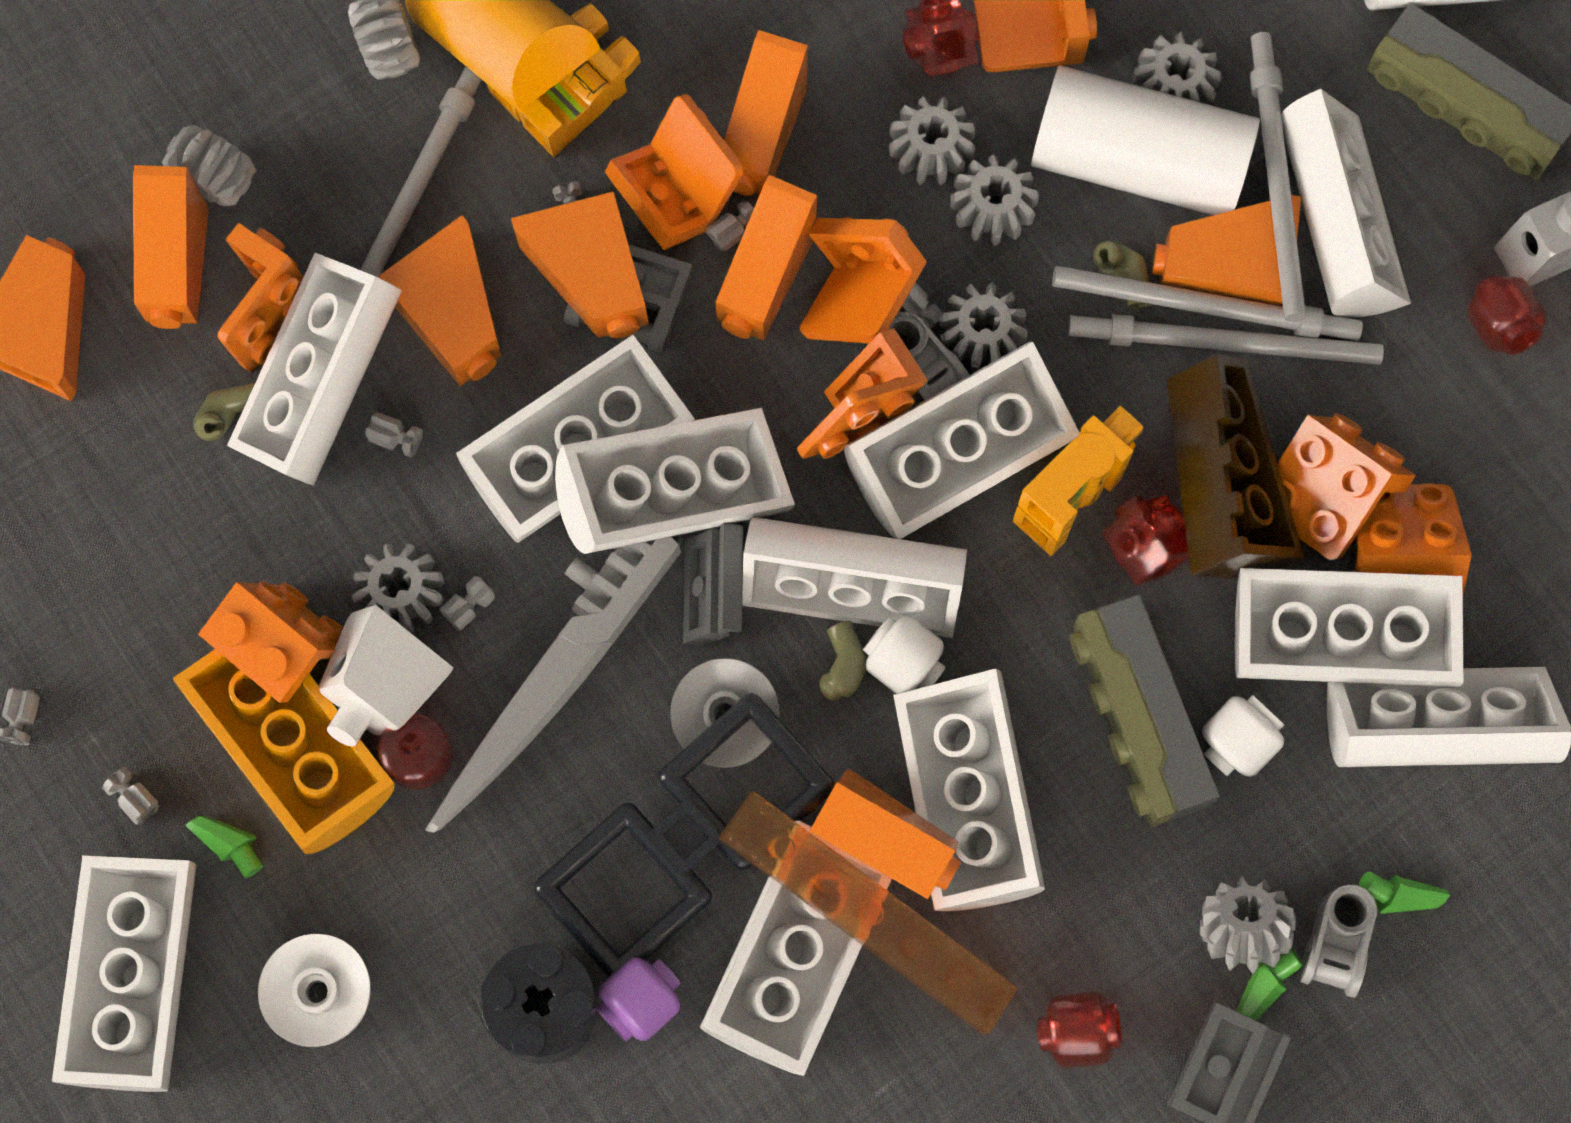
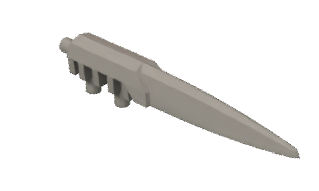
M673 536L617 547L608 557L599 573L576 557L566 570L565 575L585 589L584 593L578 597L572 607V611L577 616L571 617L494 723L426 827V831L434 833L442 829L474 800L529 745L575 693L681 553L680 546L672 538Z

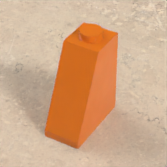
M758 30L724 138L726 144L736 153L743 166V175L733 190L737 194L751 196L756 193L760 195L768 175L774 177L776 175L807 92L808 45Z
M134 165L133 171L134 304L146 322L163 329H176L181 327V323L198 324L209 208L188 167Z
M768 175L716 299L717 321L721 322V326L727 332L743 339H749L751 335L762 341L765 340L813 243V239L808 233L817 220L816 194Z
M614 192L511 218L519 248L598 338L608 335L611 338L628 337L635 334L640 327L649 325L644 298Z
M1291 195L1297 239L1302 196ZM1270 201L1171 226L1165 244L1156 243L1151 274L1160 276L1159 284L1283 306Z
M461 215L378 276V278L402 290L395 308L460 387L470 379L477 381L488 375L496 366L497 359L502 356L469 223Z
M26 235L0 280V370L72 401L77 392L85 273L74 258L75 251L66 244L49 237L45 242Z
M848 768L837 781L810 829V832L926 899L929 898L935 886L944 891L947 889L962 862L953 857L959 843L957 840Z

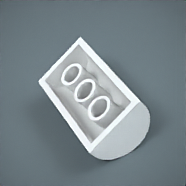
M1059 65L1041 122L1031 166L1206 214L1217 215L1235 210L1254 148L1260 118Z
M1322 89L1296 100L1281 114L1283 134L1299 194L1302 196L1301 202L1331 312L1339 317L1356 318L1385 313L1411 304L1359 116Z
M314 253L227 446L287 476L314 486L402 290L376 276Z
M632 335L456 454L463 469L489 509L512 539L519 543L561 514L556 491L555 470L557 456L562 445L694 421L695 419L635 336Z
M1028 342L845 445L844 454L859 490L878 521L893 538L901 539L1070 443L1079 436L1080 432L1034 343Z
M762 408L562 445L556 460L555 480L561 516L573 544L580 552L585 554L719 527L724 522L733 524L751 520L752 517L762 518L787 513L795 506Z
M752 517L744 549L742 606L839 621L850 620L852 623L878 627L889 616L896 621L899 617L909 615L936 636L952 638L963 586L967 549Z
M1240 568L1235 610L1234 653L1236 678L1460 687L1463 684L1462 576Z
M1546 667L1463 668V684L1460 687L1350 682L1327 683L1328 736L1332 756L1338 767L1561 763L1566 759L1570 749L1571 726Z
M992 669L893 695L916 814L959 842L953 857L962 862L945 891L938 886H935L931 895L934 910L960 911L988 907L1020 900L1044 891L1045 885L1002 672L998 669Z
M795 821L700 1028L716 1039L750 1056L785 1071L804 1076L892 878L810 832L811 826L801 821Z
M82 856L52 1082L126 1091L166 1092L169 1090L196 873L195 863L189 860Z

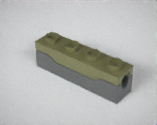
M1409 3L1389 30L1387 36L1378 45L1366 69L1375 76L1376 80L1383 87L1401 92L1415 101L1418 107L1428 116L1443 119L1460 130L1462 136L1471 144L1486 147L1503 158L1510 169L1522 175H1529L1537 181L1571 135L1570 104L1412 3Z
M1140 594L1100 607L1096 611L1094 609L1078 615L1073 627L1075 633L1069 635L1071 648L1079 665L1087 663L1094 683L1088 686L1090 697L1099 715L1107 714L1114 732L1108 735L1109 745L1119 766L1126 764L1133 781V784L1128 786V793L1136 814L1139 817L1146 815L1152 828L1166 823L1168 820L1172 821L1212 807L1220 797Z

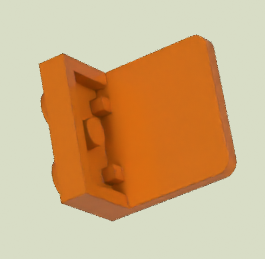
M973 0L982 66L988 72L1084 64L1089 40L1096 39L1097 37L1094 8L1086 9L1085 0Z
M683 94L674 98L651 143L611 159L605 174L661 248L666 250L706 233L707 227L716 221L742 177L743 166L736 153L729 148L709 122L706 114L699 109L689 95Z
M850 217L817 218L808 234L833 265L834 269L802 321L800 331L807 339L869 344L880 332L889 330L927 261L908 237L905 227L898 223L897 220L887 218L882 220L853 219Z
M238 223L228 235L226 241L257 281L222 325L217 337L241 367L249 372H253L260 364L263 365L303 280V276L297 269L298 264L282 252L285 249V245L263 228H259L256 233H253Z
M894 328L880 332L824 391L834 410L797 447V451L802 459L821 454L823 459L830 458L844 450L845 445L886 423L889 419L904 413L915 403L912 396L928 380Z
M1335 413L1333 417L1307 415L1277 463L1299 539L1330 560L1343 557L1384 492L1405 493L1416 476L1402 466L1405 458L1400 453L1380 442H1377L1375 446L1359 436L1363 431L1361 426L1339 413Z
M1425 483L1410 484L1405 493L1384 492L1355 537L1358 553L1354 572L1462 576V593H1464L1472 553L1453 489L1445 484Z
M260 581L259 583L236 582L198 635L279 703H284L291 699L320 659L331 658L344 627L328 616L322 615L319 618L305 606L308 602L307 597L288 583L282 582L279 586L265 581Z

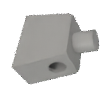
M1571 191L1525 212L1495 245L1494 249L1518 291L1571 268ZM1527 244L1534 247L1538 244L1537 254L1532 253Z

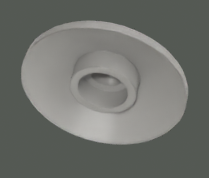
M726 658L704 662L688 672L674 692L670 710L672 729L682 748L685 749L716 721L714 710L717 706L728 704L732 707L748 693L759 695L779 718L780 712L777 695L764 674L746 662ZM750 719L702 763L719 768L740 766L757 758L771 742Z

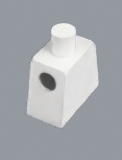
M377 605L351 613L319 684L321 694L339 707L338 712L327 727L328 733L342 744L356 746L366 729L375 735L400 729L449 676L453 667Z

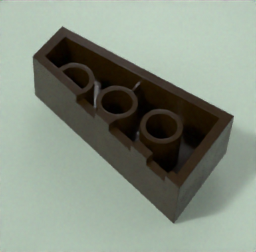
M1216 354L1167 378L1191 576L1238 579L1240 568L1280 569L1304 559L1247 359Z

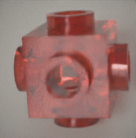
M922 0L919 3V7L905 10L909 28L902 29V39L906 54L909 59L915 58L929 77L937 74H949L960 68L978 63L975 41L979 40L977 22L973 12L966 11L957 0Z
M1167 495L1145 501L1142 496L1128 500L1115 511L1114 514L1117 519L1101 533L1111 547L1114 558L1124 567L1135 586L1169 576L1189 558L1184 517L1180 510L1171 503Z

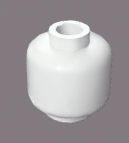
M909 615L899 617L896 621L889 616L863 648V651L869 655L866 660L868 672L896 694L915 690L917 687L923 688L933 685L946 668L938 661L943 653V641Z
M1253 695L1248 700L1239 696L1231 697L1202 728L1203 737L1210 745L1204 752V755L1226 776L1234 769L1244 776H1254L1283 747L1284 738L1279 730L1284 724Z

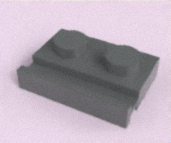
M724 522L720 525V529L711 528L685 540L683 644L702 647L728 637L729 632L738 633L742 631L743 526Z
M1213 1002L1168 1106L1204 1123H1254L1291 1037L1281 1034L1226 1006Z

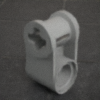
M909 312L897 313L889 329L894 328L898 334L908 335L915 341L916 347L909 350V352L928 380L912 396L915 400V406L969 376L960 360L944 347L920 317Z
M1345 885L1328 893L1321 900L1312 933L1302 957L1304 966L1299 971V982L1309 984L1314 980L1344 989V993L1348 997L1355 998L1365 975L1368 947L1377 917V906L1374 897L1366 889L1358 885ZM1347 898L1357 906L1359 920L1354 927L1345 926L1336 918L1334 907L1337 899Z

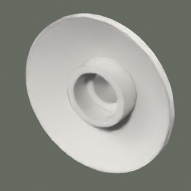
M325 934L299 936L279 947L265 964L258 985L259 1006L270 1028L288 1042L305 1047L326 1046L350 1034L364 1017L371 996L369 972L359 953L343 940ZM319 982L325 983L328 990L326 998L318 1003L311 1002L308 995L311 986Z

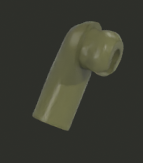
M1103 241L1095 248L1093 260L1106 275L1150 282L1146 261L1140 254L1115 241ZM1127 300L1128 308L1131 310H1140L1153 305Z
M255 383L210 392L194 418L193 424L196 434L206 441L220 439L227 432L238 412L243 411Z
M850 620L838 623L827 630L837 658L830 669V673L821 676L819 687L822 694L831 701H837L842 697L848 698L858 690L867 671V657Z

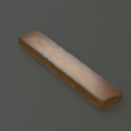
M750 792L718 839L979 1033L989 1035L1018 988L757 792Z

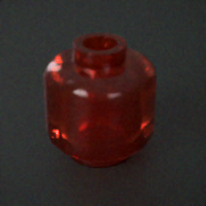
M1492 276L1482 281L1476 287L1475 295L1471 298L1467 307L1468 319L1483 344L1493 352H1505L1508 355L1522 353L1534 346L1540 340L1543 334L1542 329L1547 320L1546 310L1530 284L1523 278L1516 276Z
M414 713L400 729L395 731L385 728L379 738L377 748L379 761L390 778L404 788L420 790L432 787L444 778L451 767L453 758L451 741L439 722L428 715ZM421 744V747L417 752L416 748ZM407 750H410V755L405 754Z
M1098 991L1055 996L1049 1001L1047 1017H1039L1037 1019V1033L1041 1050L1051 1051L1056 1063L1065 1069L1106 1064L1113 1057L1114 1049L1122 1047V1027L1116 1003L1108 1004L1103 994Z

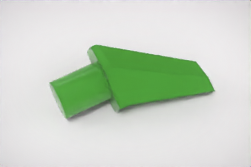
M206 815L199 816L185 825L221 861L232 859L245 879L255 875L264 867L251 848L252 843L257 838L255 835Z
M1370 871L1361 877L1358 885L1366 889L1374 897L1377 910L1381 914L1436 909L1444 904L1450 896L1447 889L1405 879L1398 875L1393 876L1387 881Z
M1292 947L1288 954H1280V960L1275 968L1263 962H1258V968L1252 974L1236 1009L1238 1013L1256 1021L1287 990L1283 980L1304 966L1302 959Z

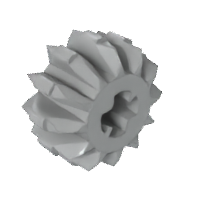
M357 0L350 3L348 9L349 21L366 67H368L373 77L377 80L389 77L392 79L407 74V71L419 66V49L400 0Z
M1182 32L1175 35L1173 44H1171L1160 35L1154 41L1153 49L1144 48L1141 51L1138 59L1140 66L1135 68L1132 80L1135 85L1212 105L1216 97L1214 89L1219 87L1221 82V71L1214 69L1217 62L1216 52L1201 53L1204 45L1202 38L1194 41L1192 45L1185 44V38Z
M924 96L918 100V111L904 105L900 110L899 118L901 121H893L890 126L889 135L894 140L889 145L891 158L901 159L899 161V171L902 175L916 170V181L919 185L926 181L927 175H934L935 180L942 186L946 182L947 171L955 175L962 174L965 169L964 160H971L974 156L975 145H973L971 140L975 137V127L973 123L964 122L966 112L963 106L950 112L947 110L948 100H946L945 96L938 101L937 107L930 106L929 101ZM930 137L937 139L935 144H928Z
M197 125L183 127L177 137H173L166 149L167 154L162 161L163 166L188 167L202 196L209 202H215L220 206L236 205L240 197L246 194L252 184L251 179L256 172L249 156L242 153L237 146L227 142L224 137H219L208 129L203 130Z
M995 154L989 157L986 168L973 159L968 164V175L959 174L956 176L954 188L957 192L952 194L950 198V207L953 210L959 211L955 221L958 228L973 225L971 231L973 241L981 238L983 233H989L990 240L994 246L1000 243L1002 232L1013 240L1020 237L1021 225L1030 226L1033 223L1035 212L1032 208L1037 206L1039 200L1037 190L1030 189L1033 182L1031 172L1016 174L1018 163L1015 158L1010 160L1005 167L998 166L999 160ZM990 196L999 197L998 204L990 203Z
M993 282L987 286L985 294L982 295L979 294L977 288L972 284L966 287L965 299L952 295L948 299L947 305L950 311L941 313L939 318V326L946 330L941 334L940 342L945 348H954L952 353L960 362L966 358L971 359L970 371L973 373L980 369L981 362L986 361L989 365L1017 349V345L1025 343L1028 331L1020 326L1026 320L1025 310L1019 308L1011 309L1015 301V296L1012 292L1003 295L1000 299L995 297L996 286ZM986 324L992 326V331L987 328L980 332L974 330V325L980 329Z
M408 543L402 549L400 556H397L393 546L385 544L383 547L385 558L381 561H378L374 555L366 554L364 560L371 572L360 571L354 573L353 580L362 589L355 592L352 598L356 606L368 608L377 605L396 622H400L401 626L412 634L414 632L412 619L418 616L423 623L431 624L433 618L426 606L438 607L443 605V596L435 589L444 584V578L441 572L431 571L435 562L430 554L417 558V551L414 545ZM401 581H405L409 590H399L396 598H392L388 591L389 587L398 588Z
M1243 876L1237 883L1236 888L1220 882L1216 890V896H1206V901L1203 903L1200 936H1202V941L1208 943L1207 950L1210 953L1211 959L1225 957V963L1229 971L1239 963L1247 964L1252 974L1258 968V962H1263L1275 968L1280 960V954H1288L1293 945V930H1295L1296 924L1293 908L1287 907L1288 900L1285 897L1284 891L1269 893L1270 888L1266 879L1256 887L1248 886Z

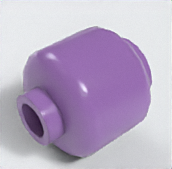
M632 957L601 984L598 993L602 1003L596 1009L624 1041H628L631 1037L640 1041H647L680 1011L679 998L674 990L681 983L660 959L650 965L644 959Z

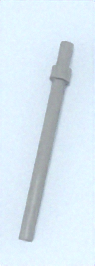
M1259 32L1251 36L1254 70L1250 73L1252 95L1258 98L1284 319L1288 322H1297L1306 318L1279 101V95L1283 92L1281 69L1275 66L1271 34Z
M465 66L456 86L448 88L439 105V109L442 112L360 268L361 271L376 277L381 275L459 123L467 121L475 105L473 96L482 80L468 67Z
M1055 266L1052 277L1053 287L1292 329L1296 336L1318 338L1319 335L1358 341L1363 328V323L1360 320L1324 314L1322 308L1305 305V319L1297 322H1288L1284 319L1283 306L1062 266Z
M1112 314L1111 319L1070 315L1068 324V336L1106 339L1109 341V345L1130 347L1132 342L1374 365H1381L1384 354L1383 344L1134 321V316Z

